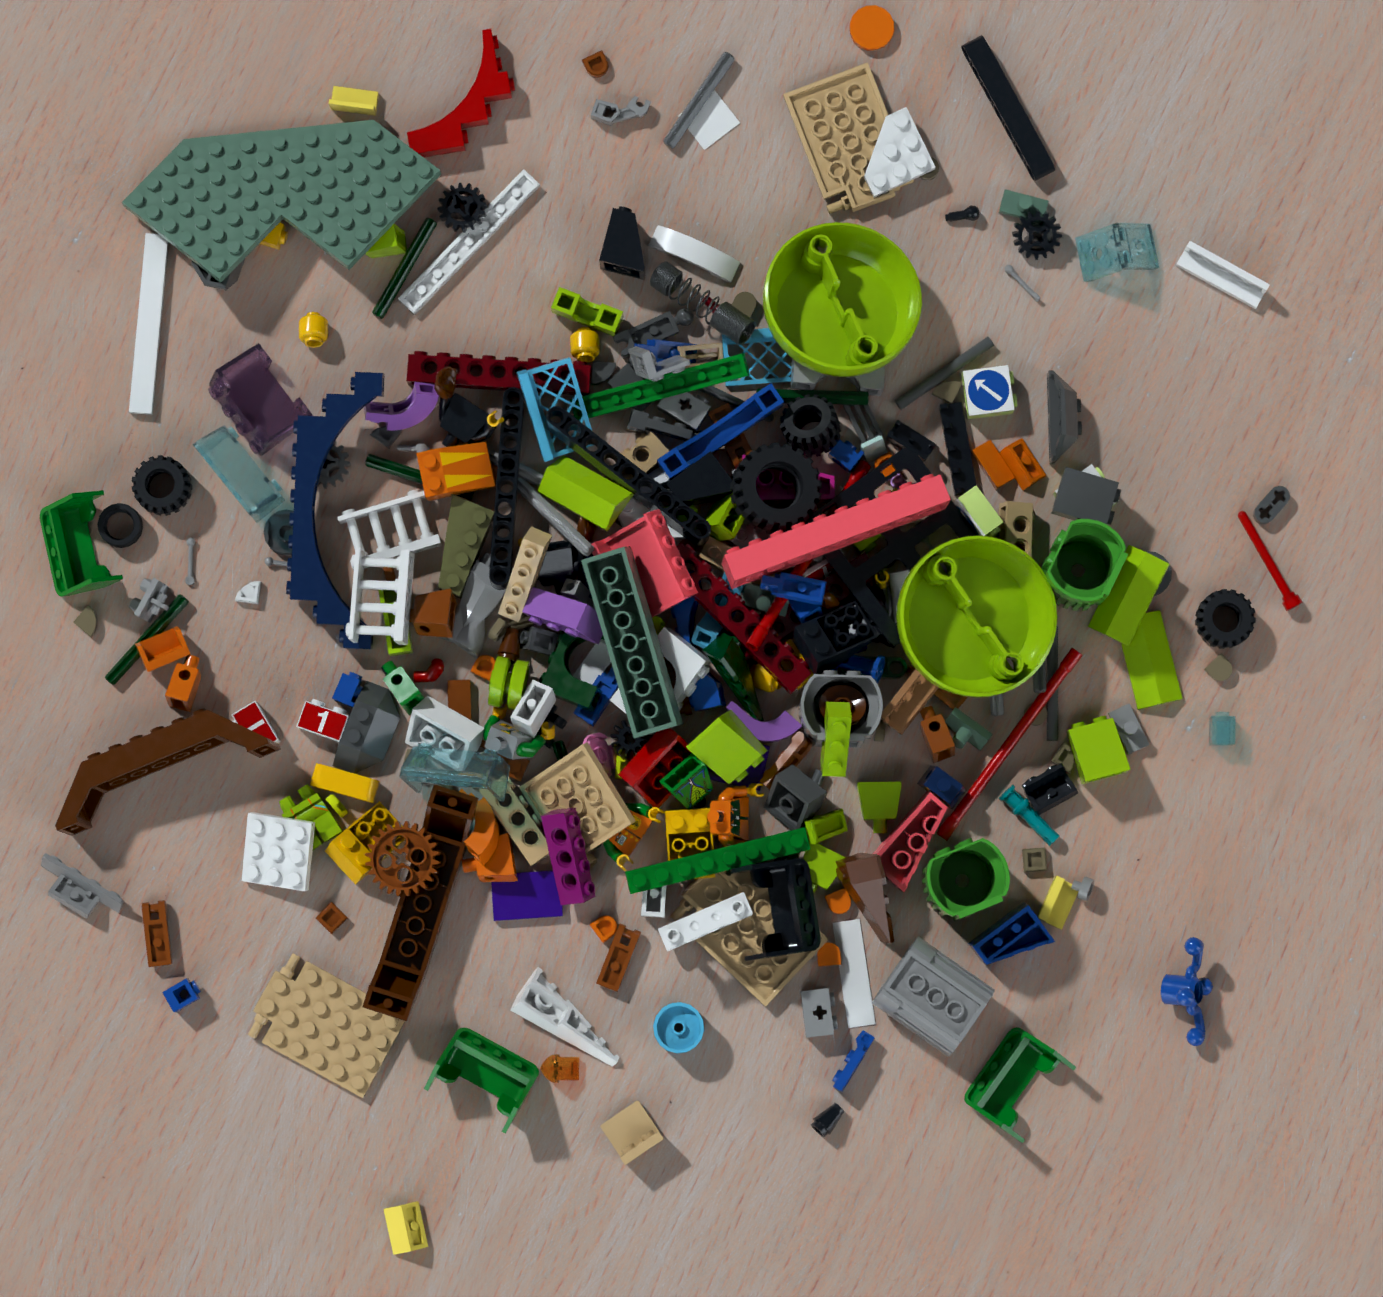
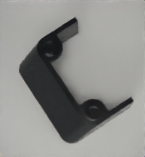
M798 858L751 864L731 869V874L750 871L752 883L757 888H768L775 930L774 934H768L763 938V953L745 956V961L814 951L820 946L821 937L810 868L804 859Z

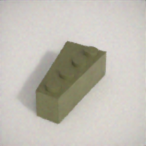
M453 494L438 588L439 590L452 589L454 596L461 599L470 572L476 560H478L493 524L494 511Z

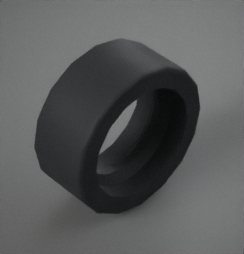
M122 503L112 504L105 508L100 514L97 523L99 534L103 540L111 546L118 548L129 547L136 543L143 530L142 518L138 512L131 506ZM119 512L128 514L134 524L131 534L123 539L112 537L107 530L109 518Z

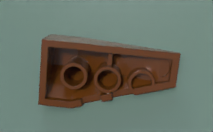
M857 853L836 861V873L839 880L879 940L886 943L895 942L892 919L885 907L889 904V897L883 892V885L887 883L880 855Z

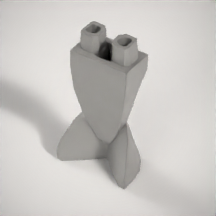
M487 552L480 561L476 560L468 577L460 606L456 607L453 638L438 637L455 643L476 659L480 656L484 645L485 619L498 607L506 589L496 590L490 583L491 554ZM502 573L494 576L496 582H503L506 579V575Z

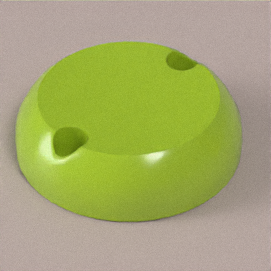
M841 222L824 223L796 234L776 253L764 281V315L774 339L799 364L826 375L840 377L860 376L884 367L894 360L910 342L921 314L922 293L920 282L910 260L890 239L873 229L857 224Z
M966 536L940 544L924 555L911 569L903 583L898 598L896 613L897 630L906 656L926 680L938 688L953 694L976 698L990 697L1005 693L1026 682L1044 663L1056 634L1057 607L1053 590L1047 581L1046 575L1035 560L1025 551L1007 541L994 537ZM939 563H944L947 568V574ZM1006 658H1010V659H1011V661L1013 662L1014 668H1012V667L1010 666V664L1008 663V661L1006 660Z

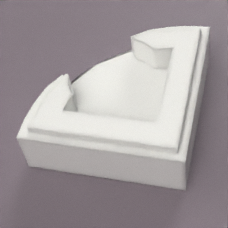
M253 581L242 587L237 593L235 601L258 605L262 582Z

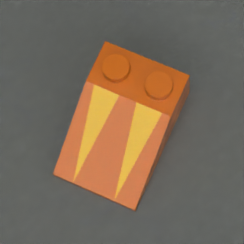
M486 442L436 448L416 453L425 498L428 501L450 497L452 494L459 495L496 487Z

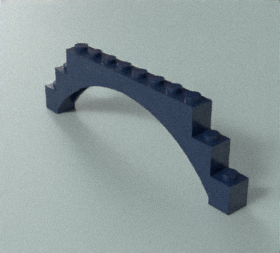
M355 372V377H351L350 389L354 391V395L326 394V398L322 399V412H326L325 417L298 415V420H294L293 433L297 434V443H293L292 456L296 457V466H292L291 479L295 480V489H291L290 502L294 503V512H290L289 525L293 526V535H289L288 548L292 549V558H288L287 571L291 572V581H287L286 594L290 595V600L317 601V605L313 606V619H317L316 624L344 625V629H340L339 643H343V648L373 649V635H359L358 643H353L346 636V624L350 623L351 609L332 584L318 548L315 531L317 486L328 453L342 430L363 407L376 397H384V373ZM360 619V625H366V624Z

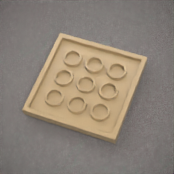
M588 742L582 744L519 787L541 824V816L552 810L576 807L577 815L580 818L581 834L585 841L586 854L636 822Z

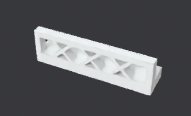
M1189 241L1176 264L1177 267L1254 309L1257 308L1270 284L1192 241Z

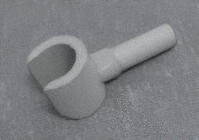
M423 443L412 446L398 445L397 450L417 451L418 453L429 450V447Z

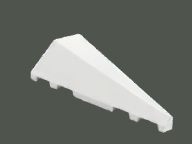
M537 967L518 993L510 1011L613 1067L618 1062L619 1056L617 1054L613 1055L604 1045L606 1041L602 1037L598 1038L590 1029L592 1025L569 1000L565 1001L556 991L557 986L554 983L550 984L542 975L543 970Z

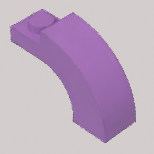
M414 382L411 394L400 402L382 403L371 401L364 407L365 420L374 423L386 422V429L391 431L410 428L420 423L433 411L439 396L434 389L435 384Z
M733 701L726 707L727 711L732 710L752 734L763 743L787 739L802 727L786 711L774 720L758 721L750 717Z

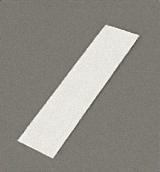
M860 919L832 923L835 944L841 952L842 965H839L848 1028L874 1025L876 1023Z

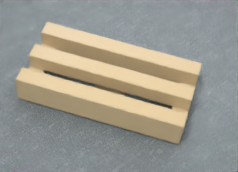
M720 342L677 346L678 351H680L678 356L687 359L718 357L719 360L724 358L723 343ZM717 348L718 352L686 355L685 352L689 350ZM708 362L691 363L685 366V369Z

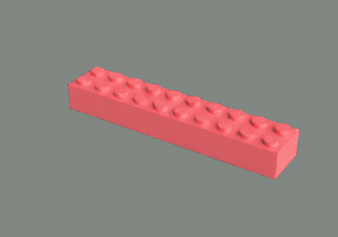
M933 474L926 475L920 479L921 482L916 484L907 482L899 486L897 491H883L877 495L878 498L869 500V498L862 499L856 502L857 506L849 509L848 506L840 507L834 511L835 514L830 516L822 514L813 518L814 522L806 525L804 522L793 525L790 531L783 532V530H779L770 534L771 538L762 541L761 538L750 541L747 547L740 549L739 546L727 550V554L724 555L722 567L731 589L761 579L763 575H772L945 510L951 499L941 474L937 476Z

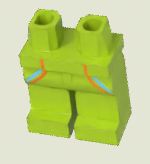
M308 784L297 790L303 799L298 805H295L290 795L279 801L283 817L315 822V827L324 842H328L343 832L320 794L315 793ZM315 830L313 850L323 845Z

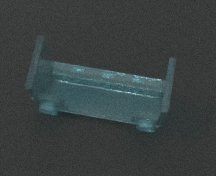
M223 425L197 440L193 446L248 514L258 523L285 501L279 493L282 488L275 479L269 481L236 440L239 435L232 426L227 428Z
M418 743V746H414L402 765L400 778L416 793H421L423 783L488 789L499 801L504 802L510 765L501 756L497 755V751L485 749L484 752L434 748L426 743Z

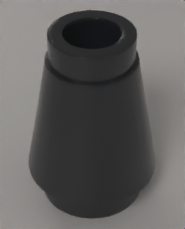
M834 1103L813 1118L812 1128L822 1137H825L827 1134L830 1135L842 1117L844 1110L837 1103Z

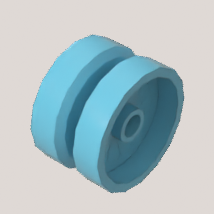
M682 1002L670 1003L663 1007L655 1017L653 1024L654 1036L659 1045L667 1051L673 1053L688 1052L695 1048L702 1039L704 1032L703 1019L698 1010L689 1004ZM675 1024H682L683 1030L681 1032L675 1031Z

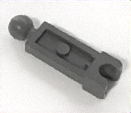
M683 308L673 317L671 312L668 311L629 330L627 329L614 335L613 339L615 343L626 342L628 344L627 348L621 351L622 358H627L630 356L628 349L633 348L634 343L647 345V339L665 340L679 333L677 325H690L694 320V314L689 312L687 308Z
M634 409L631 412L627 429L643 433L647 430L685 442L702 432L697 431L693 433L692 430L688 429L687 425L682 423L668 424L666 419L653 416V419L648 418L649 413Z

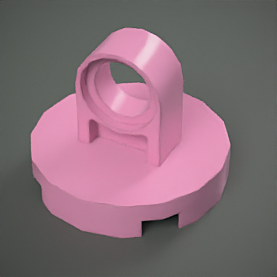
M600 732L587 735L583 744L588 742L607 775L611 776V770L616 768V755L612 745H608L604 740L607 736Z

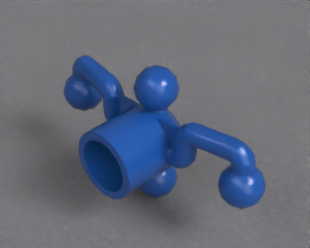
M1192 937L1187 939L1184 945L1185 951L1193 956L1192 964L1186 969L1185 976L1171 974L1164 976L1161 984V999L1164 1004L1186 1006L1187 1013L1194 1016L1196 1028L1188 1031L1186 1038L1190 1045L1199 1046L1205 1039L1206 1031L1202 1010L1198 1004L1204 995L1211 993L1213 984L1208 978H1197V972L1201 966L1204 943L1200 939Z

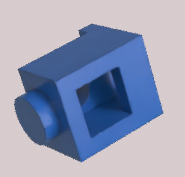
M835 440L837 444L834 448H829L828 457L850 474L864 456V452L862 450L859 453L855 452L857 448L847 440L845 442Z
M349 672V675L343 673L332 699L353 708L355 704L353 701L358 698L363 688L360 686L362 676L353 672Z
M186 978L162 993L172 1011L177 1013L200 999L198 994L201 990L195 980L191 982L189 978ZM183 990L188 991L186 999H183L180 995Z

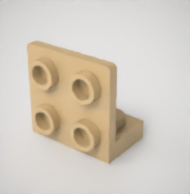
M635 1101L600 1126L619 1154L624 1165L664 1139L639 1101Z

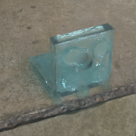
M1115 223L1075 238L1084 282H1091L1122 270H1154L1159 268L1150 224ZM1099 248L1102 251V256L1100 257V259H1098L1097 257V251Z

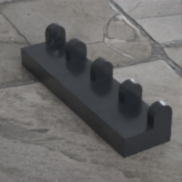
M962 402L944 403L939 405V412L954 496L963 495L976 486Z

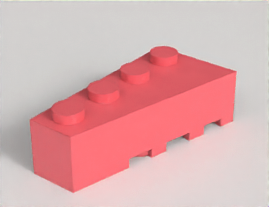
M928 791L872 853L880 855L886 879L904 893L948 808Z

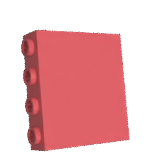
M660 509L644 513L642 518L605 539L591 544L594 547L593 556L621 547H631L652 618L698 593Z

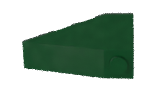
M722 633L705 647L703 652L750 717L758 721H764L747 661L740 649L742 644L734 635L731 637Z

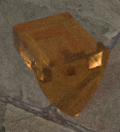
M554 1054L542 1063L540 1070L553 1083H559V1080H579V1057H560L559 1054Z

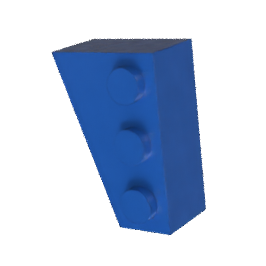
M1023 902L968 944L981 962L988 965L1012 957L1015 954L1053 943L1055 940L1030 906Z

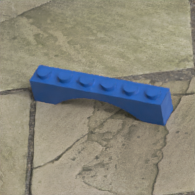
M770 383L715 424L657 459V464L668 480H672L710 451L713 454L784 406L783 399L772 383Z
M700 580V581L698 582V585H699V587L702 589L701 580ZM691 596L671 607L670 610L672 617L676 618L677 622L675 632L697 649L696 645L691 643L694 634L695 615L699 603ZM708 672L704 678H700L697 681L695 691L689 696L691 707L698 712L726 706L722 683Z

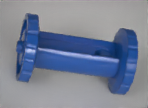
M853 655L847 663H841L832 670L837 671L840 667L850 671H861L863 675L872 676L878 684L883 674L885 656L878 655L876 660H871Z

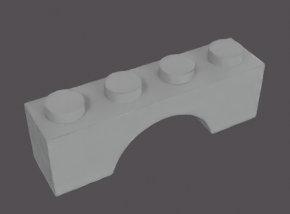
M793 359L790 389L814 390L816 384L821 379L830 375L813 371ZM885 366L871 373L845 378L853 383L857 391H865L869 395L881 396L884 390Z

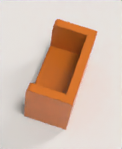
M178 626L135 644L147 672L190 655V651Z

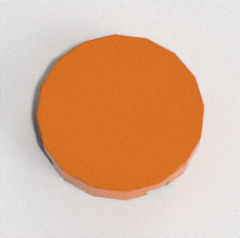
M876 5L858 9L852 16L849 25L851 38L859 48L867 51L884 48L891 41L894 34V21L890 13Z

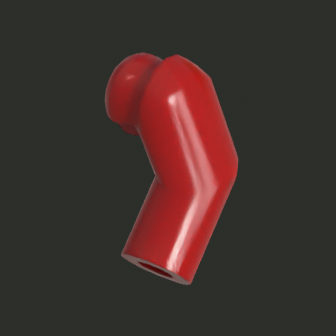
M435 658L431 661L432 664L426 671H414V683L436 681L444 672L443 660Z

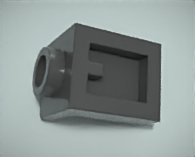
M525 627L520 635V649L531 650L550 656L555 650L558 633L537 627Z

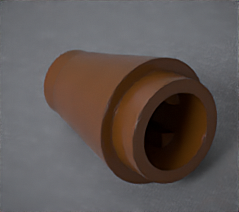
M507 628L497 654L502 657H508L511 664H515L520 657V631Z

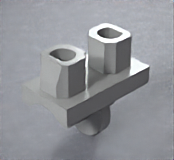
M144 578L140 584V590L144 591L145 594L142 600L136 597L132 599L129 608L135 612L136 616L150 623L153 616H157L161 608L166 611L168 610L169 606L165 605L164 602L168 597L165 594L169 586L155 578L152 580Z

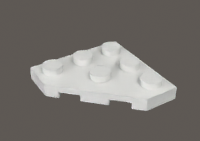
M907 107L885 117L864 179L874 198L936 168Z

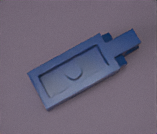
M647 339V345L634 343V347L637 346L649 350L650 353L652 352L657 362L680 355L677 346L698 345L659 339ZM697 350L685 351L686 355L697 354ZM690 359V363H696V359Z
M781 572V574H775L774 577L763 575L760 589L771 591V595L822 606L827 582Z
M613 667L608 674L603 672L601 676L598 675L592 684L602 691L594 712L578 706L574 711L575 715L593 727L619 688Z
M864 1030L856 1038V1050L851 1049L844 1061L847 1065L844 1070L839 1069L832 1080L835 1082L833 1087L840 1092H843L875 1039V1037Z

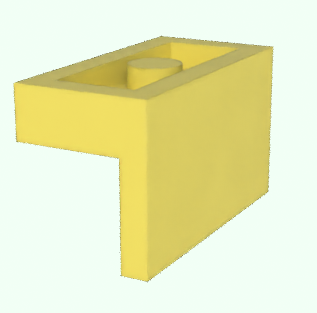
M333 86L332 99H329L328 104L331 110L376 116L379 93L376 91Z
M1055 876L1037 915L1038 919L1062 930L1079 891L1071 889L1072 884L1065 881L1064 878Z
M418 1201L383 1209L393 1255L428 1247Z

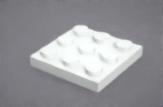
M249 812L241 881L308 891L315 822Z

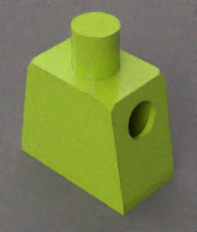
M393 224L365 254L370 258L406 254L405 231L396 224Z
M733 492L716 501L705 517V520L711 526L710 537L718 541L734 539L745 519L742 514L738 516L735 511L737 508L736 503L732 504L731 502Z
M901 781L857 782L863 820H873L874 834L887 833V820H896Z
M809 843L811 850L805 851L803 859L809 865L813 893H815L818 886L824 890L828 889L837 877L836 861L846 857L818 843Z

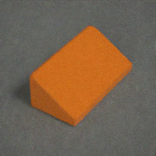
M1022 438L999 452L1022 490L1029 488L1047 476Z
M991 440L971 451L995 490L1015 479V476Z

